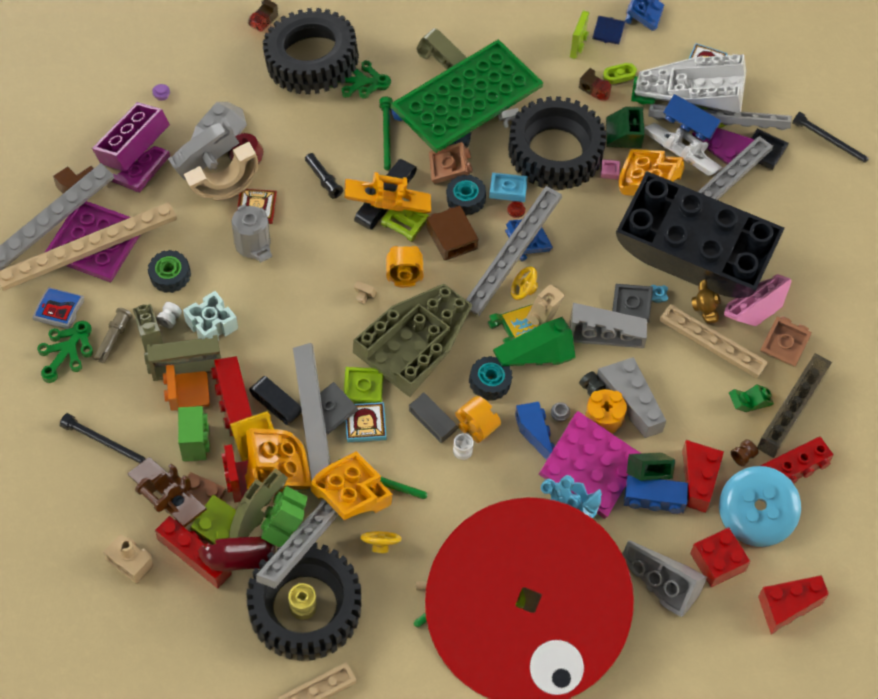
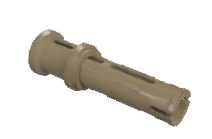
M117 308V314L113 321H110L108 324L109 330L94 356L95 360L100 358L98 361L100 363L106 362L119 334L124 333L127 321L132 318L131 312L124 308Z

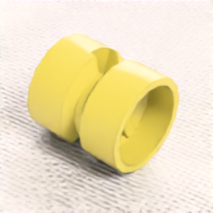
M305 583L293 586L288 594L292 615L300 620L311 618L317 609L315 590Z

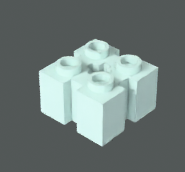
M216 291L202 298V304L198 305L195 302L183 309L185 322L193 332L197 331L198 339H205L206 337L209 339L213 338V335L219 336L221 334H224L226 337L238 329L237 317L229 307L225 308L224 301Z

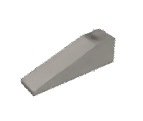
M630 540L627 542L622 554L628 568L636 577L641 578L650 592H653L660 599L659 602L663 607L680 617L685 615L699 597L707 579L706 576L691 567Z

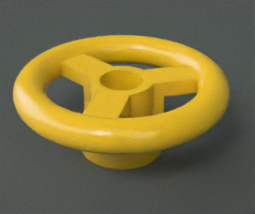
M528 266L523 268L514 278L511 285V296L513 299L521 300L527 295L534 294L537 290V271L534 267ZM530 272L525 278L521 279L526 273ZM517 285L520 287L519 295L516 294Z
M370 531L361 535L363 542L373 544L372 551L376 553L389 552V545L398 544L402 540L400 535L385 531Z

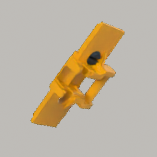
M374 172L372 183L345 179L344 198L348 200L370 203L371 206L399 212L404 209L420 213H431V194L406 189V177L401 179L379 175L378 172ZM384 183L398 185L396 191L384 190Z

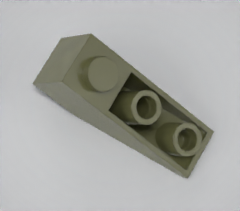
M143 304L133 308L145 353L147 352V345L150 344V347H152V345L163 344L152 305Z

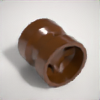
M745 439L741 442L740 447H735L730 453L732 459L739 466H745L750 458L753 459L759 454V451L751 440Z

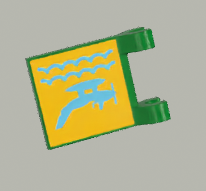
M533 304L503 314H491L489 316L490 321H488L491 329L498 327L500 324L503 325L509 336L503 339L504 343L538 326L533 325L526 319Z

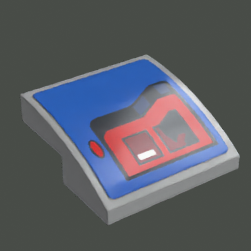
M48 287L37 305L33 320L69 329L76 320V312L84 303V296Z

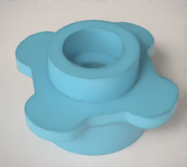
M651 285L653 286L652 301L656 303L666 302L668 300V287L665 285Z

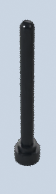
M799 111L793 119L792 123L794 125L808 128L864 163L868 161L866 155L808 121L804 113Z
M66 413L60 421V427L65 430L74 429L138 463L146 460L144 456L78 423L75 416Z

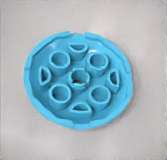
M754 466L737 472L726 482L720 495L719 513L725 528L729 527L736 539L746 545L768 547L782 542L795 530L801 516V499L797 488L786 475L770 467ZM763 501L766 509L762 511L757 510L755 502Z

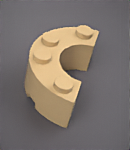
M250 142L233 149V161L223 171L209 173L199 166L185 173L184 176L192 191L204 199L207 197L213 200L232 198L244 191L253 181L252 177L254 173H257L258 169L257 155Z

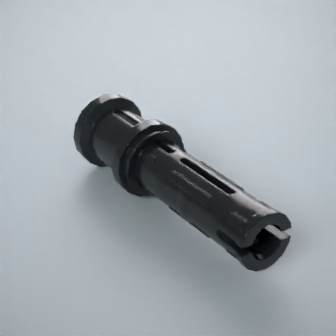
M314 153L307 154L304 160L320 179L321 186L329 192L328 195L331 199L338 198L344 191L343 187L337 184L336 178L326 171Z

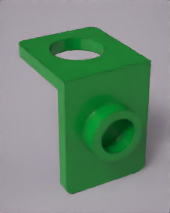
M635 76L631 101L643 105L654 104V98L635 94L638 79Z

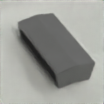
M424 392L409 404V412L440 443L444 442L459 428Z

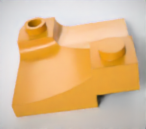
M631 149L619 177L621 194L634 196L646 171L672 182L680 180L685 169L683 157H668L665 155V151Z
M250 428L246 431L248 468L245 479L247 490L256 479L263 483L275 468L288 478L284 487L279 491H283L285 486L293 490L311 488L312 482L306 452L302 442L294 434L286 430Z
M357 451L322 469L315 475L311 483L312 493L318 499L323 498L343 520L368 511L377 513L391 505L393 496L380 482L381 476Z

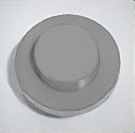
M563 402L556 403L551 408V416L556 421H565L570 416V408Z

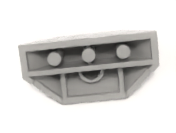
M216 102L196 125L191 139L214 124L221 123L222 125L224 118L233 129L234 136H237L247 126L243 109L229 102Z

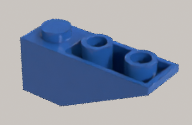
M539 402L516 405L515 417L519 432L547 460L555 446L553 442L550 443L549 437L551 433L549 425H545L546 414L544 408L540 407Z

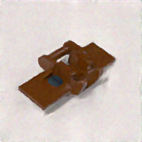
M149 457L127 473L138 484L135 487V491L139 495L142 494L152 503L157 512L165 510L184 528L207 510L203 504L189 493L191 489L190 479L186 475H183L182 478L178 476V470L173 464L169 465L170 471L167 473ZM157 491L162 497L158 499L153 493Z

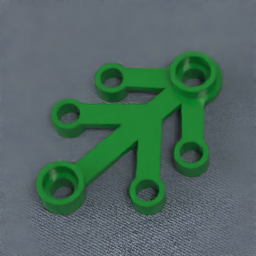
M364 60L361 63V69L364 72H368L372 77H366L356 68L355 72H351L354 76L350 78L345 77V83L354 84L342 87V96L349 98L352 96V93L359 89L360 98L366 99L377 89H388L391 85V78L386 74H379L372 68V63L369 60ZM366 84H372L368 88L363 87Z
M78 321L70 329L61 331L56 328L51 329L48 335L53 342L59 341L60 338L72 337L68 341L52 345L47 343L38 345L37 350L41 356H47L49 353L60 351L50 366H45L41 370L44 382L52 383L57 380L58 374L56 370L68 354L71 359V370L73 372L81 371L82 363L78 358L76 344L81 340V353L83 357L88 358L93 355V349L88 340L92 332L90 323Z

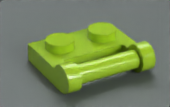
M404 209L400 212L389 210L383 217L381 225L385 228L393 229L407 237V240L413 242L419 231L427 223L429 215ZM394 218L412 229L408 230L391 220Z

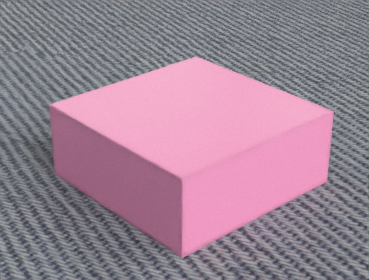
M602 160L601 178L619 179L620 161Z

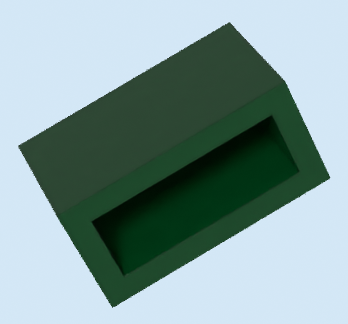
M662 452L629 454L626 473L640 481L673 479L676 459Z

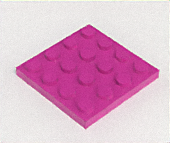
M577 411L538 475L544 479H552L555 483L560 482L562 477L570 475L573 477L574 482L584 484L587 494L594 493L600 489L602 492L601 504L597 514L606 519L626 486L627 476L629 475L626 473L629 454H640V452Z

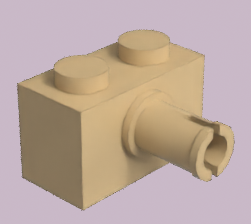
M121 534L103 552L106 561L136 584L153 567L152 555L146 549H139L135 541L130 537L125 538Z

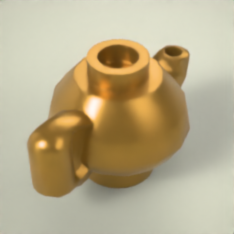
M704 279L699 283L697 296L692 297L691 301L694 311H701L705 323L711 324L719 321V314L716 309L718 304H721V298L719 293L708 289L707 281Z

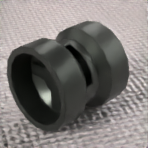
M594 371L587 373L579 381L582 388L587 389L589 396L594 391L606 389V385L598 380V376Z

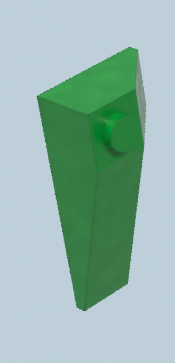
M563 317L548 321L493 349L495 356L502 366H524V364L536 363V365H542L543 363L560 365L576 358L572 331Z

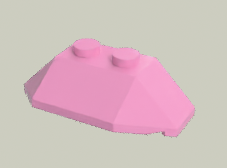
M777 274L771 279L761 281L753 295L745 298H735L726 304L724 315L752 326L761 324L762 321L783 307L792 282L791 279Z

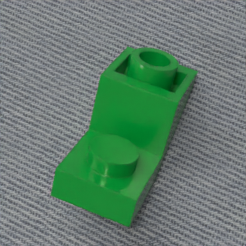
M758 384L746 392L737 389L729 392L735 409L743 412L769 407L774 404L771 398V391L767 387Z

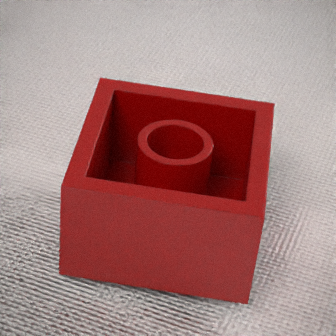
M729 527L694 543L690 552L702 574L707 577L706 581L711 588L745 572L751 562Z

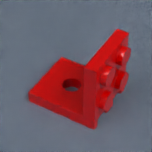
M232 444L224 445L225 453L221 455L228 493L232 492L234 503L241 502L247 492L245 475L247 474L248 460L235 462Z

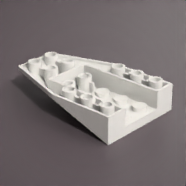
M733 54L729 56L697 57L640 71L635 94L669 102L673 95L676 94L697 107L741 113L746 78L744 54Z

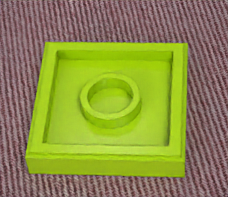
M345 367V395L354 404L381 403L383 374H379V371L375 368Z

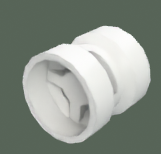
M166 302L162 308L163 311L158 314L156 320L163 327L171 329L176 323V318L180 317L182 310L176 304Z
M461 433L455 437L453 453L456 458L465 460L471 457L474 441L470 435Z

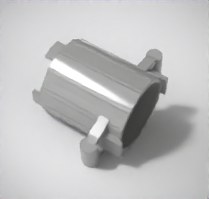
M245 204L237 208L238 210L234 213L231 220L236 251L243 257L255 258L261 263L272 257L270 252L269 223L266 212L263 208L246 206Z

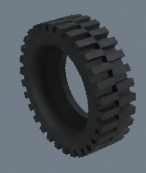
M307 8V12H303L302 9L298 10V14L291 12L288 18L282 16L281 22L276 20L274 27L270 26L268 29L269 33L264 35L263 52L270 78L274 80L275 84L279 83L282 89L287 87L289 92L295 89L297 94H301L302 90H305V94H310V91L314 90L315 94L320 93L319 89H324L325 92L329 91V86L335 89L338 87L337 82L345 83V77L350 78L352 76L351 72H355L356 65L358 66L359 52L353 25L351 26V22L346 20L343 15L339 17L338 12L334 11L331 14L329 9H325L322 12L321 8H316V11H312V8ZM308 38H326L335 42L334 47L328 54L315 60H298L286 53V50L291 45Z
M549 96L546 97L544 102L542 98L537 99V104L533 101L529 102L528 107L524 105L521 108V112L518 111L516 113V117L513 118L512 125L510 126L508 155L509 159L511 158L512 166H515L517 173L522 171L521 176H529L530 183L534 184L535 181H538V187L542 188L544 184H547L551 189L553 185L557 186V190H562L563 185H566L567 189H571L573 183L577 187L581 185L582 180L586 183L589 181L590 176L593 178L596 171L599 170L603 160L606 131H604L605 126L601 123V118L599 116L595 117L596 112L593 109L588 112L589 106L586 104L581 107L580 101L575 100L574 103H571V98L566 97L565 101H561V96H556V100H552V97ZM562 130L572 134L580 142L582 155L566 161L549 160L536 154L530 148V143L536 135L543 131Z
M315 542L276 588L256 582V575L260 570L254 569L252 572L253 578L249 579V589L246 592L247 608L252 629L255 634L257 633L261 643L265 641L266 648L271 650L274 647L275 654L281 656L282 652H285L286 658L291 660L293 654H296L297 661H303L304 655H309L310 661L315 660L316 653H320L321 658L326 657V650L328 649L333 654L337 651L338 643L343 647L346 644V636L352 637L354 634L353 628L357 629L359 624L358 618L361 617V585L357 573H354L352 564L347 565V558L344 555L339 559V552L333 549L329 553V547L324 544L320 550ZM273 552L267 555L268 561L274 556ZM264 559L259 562L260 570L267 564ZM310 577L318 579L330 587L336 598V610L333 618L326 626L312 632H294L280 624L274 613V601L279 590L291 580Z

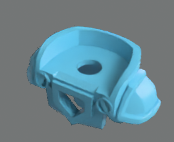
M570 475L562 477L558 483H555L552 479H546L541 484V491L545 494H550V500L568 504L591 518L596 516L601 504L602 492L600 489L594 493L587 494L584 484L574 482L573 477Z

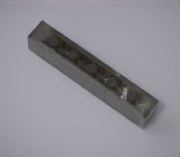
M816 353L813 355L761 437L757 447L758 450L775 458L827 375L832 364L831 361Z

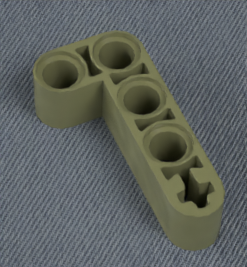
M433 28L421 38L416 48L417 53L422 58L427 59L432 55L446 70L467 58L436 28Z

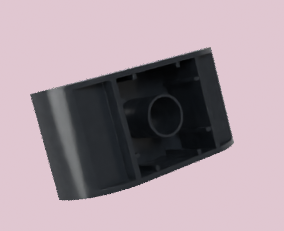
M646 171L616 230V236L620 244L631 255L649 266L699 286L700 281L706 279L708 289L719 293V295L745 298L755 293L785 228Z

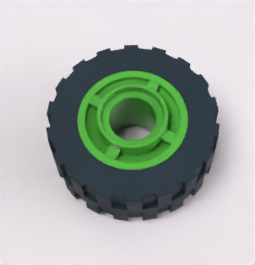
M161 251V253H157L155 257H152L151 262L148 264V274L151 283L159 291L173 293L174 291L181 290L190 281L191 270L188 260L179 251Z

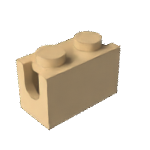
M548 285L537 296L526 319L533 325L538 326L551 321L565 295L553 285Z

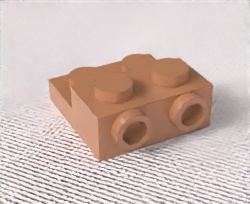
M463 142L447 146L437 153L434 151L429 152L431 178L434 184L473 173L472 165L468 162V159L471 158L469 148H465Z
M776 317L760 352L796 367L812 332L804 325L799 324L797 326L791 323L792 321L786 317Z

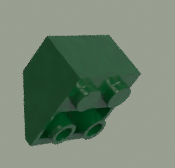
M626 106L606 117V147L642 148L644 140L643 107Z

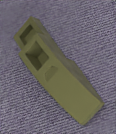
M275 468L263 483L258 479L252 483L236 510L229 538L249 537L255 527H258L263 522L266 514L261 509L270 503L274 494L281 490L288 480L282 472Z

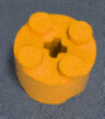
M393 246L390 248V252L386 256L387 280L394 282L395 286L402 288L415 286L416 282L423 280V255L417 246Z
M608 389L594 391L588 400L585 416L613 434L623 425L627 410L626 402L619 391Z
M474 396L455 412L460 422L458 424L459 429L463 433L468 432L478 444L501 425V420L497 412L493 414L490 410L492 408L490 403L480 396Z

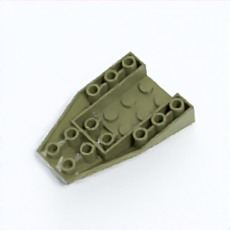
M441 284L391 306L353 340V353L370 367L378 370L379 374L382 373L384 378L403 393L411 397L450 352L472 308V304L447 285Z

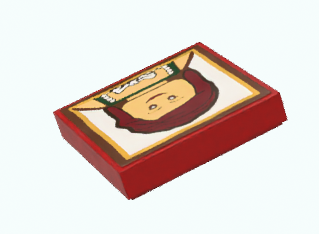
M245 189L239 195L238 207L245 204L246 206L263 208L266 212L268 223L273 224L277 191Z

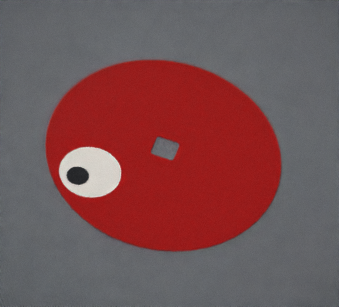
M533 497L514 498L489 505L458 525L446 538L432 563L425 593V613L428 630L439 656L462 683L488 699H570L584 692L606 674L620 655L629 635L634 610L633 585L624 556L608 532L593 518L579 509L559 501ZM523 587L541 594V599L535 613L516 607V602Z

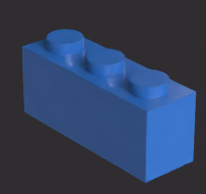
M676 94L673 95L663 112L667 121L673 124L676 121L681 124L680 128L687 132L691 130L697 133L696 137L703 141L706 139L710 141L721 123L720 119Z
M628 475L625 486L624 506H629L632 509L646 508L651 511L663 510L673 514L684 513L687 505L688 483L662 479L640 481Z

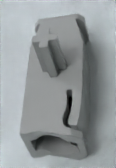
M225 118L222 120V125L218 123L208 127L184 144L172 157L168 158L174 169L184 180H186L185 173L199 166L202 169L208 166L210 170H216L218 165L217 159L239 144L234 136L233 129Z

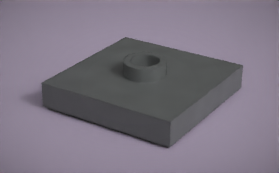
M615 284L612 311L644 318L649 323L653 286Z
M334 382L320 392L326 433L329 434L357 412L358 408Z

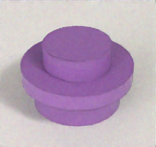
M158 84L154 86L152 93L157 100L163 101L168 98L170 89L165 84Z

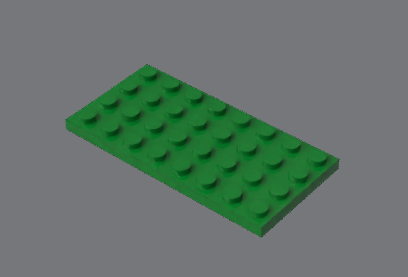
M497 39L391 103V108L437 153L543 87L544 82Z

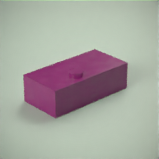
M137 102L93 146L92 150L98 161L103 165L126 172L170 124L161 108Z

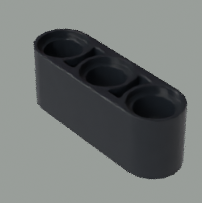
M266 376L261 377L249 388L251 395L285 425H289L302 413L300 405Z

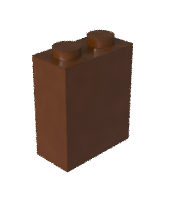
M461 206L451 207L446 211L434 213L427 217L426 228L444 261L478 249L479 238Z

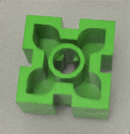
M285 486L282 492L278 491L273 500L274 504L272 507L268 506L265 511L266 516L261 525L263 530L261 538L278 547L283 546L303 521L305 512L303 509L306 506L307 496L288 486Z

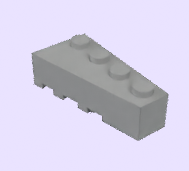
M573 303L569 323L573 342L634 348L645 347L647 319Z
M634 357L598 368V380L606 385V389L619 391L622 394L627 406L626 414L645 438L662 433L666 419Z

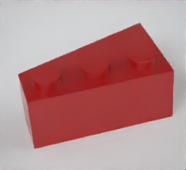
M685 440L682 456L684 459L685 482L688 483L686 507L706 513L724 451Z
M822 575L763 587L758 598L771 635L783 626L792 623L798 617L822 605L829 593Z

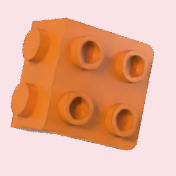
M174 364L166 365V373H163L164 385H167L168 390H164L165 402H169L171 411L178 410V407H207L210 405L207 372L176 374Z

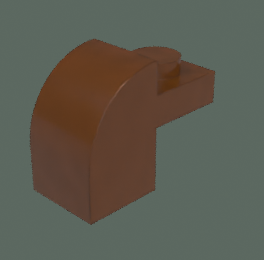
M67 166L53 175L55 185L64 194L94 168L90 166L76 175Z

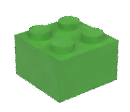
M203 406L178 407V444L182 461L207 460V453L210 452L208 414H204Z

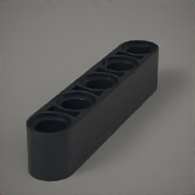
M400 158L386 176L401 179L406 177L408 185L416 174L417 166ZM384 183V190L394 192L398 185ZM364 202L357 211L354 221L372 230L388 209L371 206L370 203Z

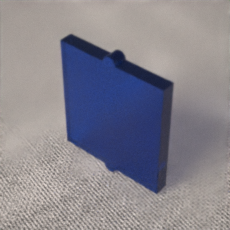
M598 15L592 39L619 45L625 21Z

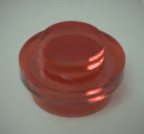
M512 201L507 207V213L513 218H520L525 214V206L522 202Z

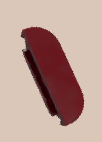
M261 536L215 540L216 544L207 548L203 545L198 549L199 556L204 564L217 571L260 569L259 562L262 559L268 562L267 555L270 552H273L274 555L276 553L275 545L262 539Z

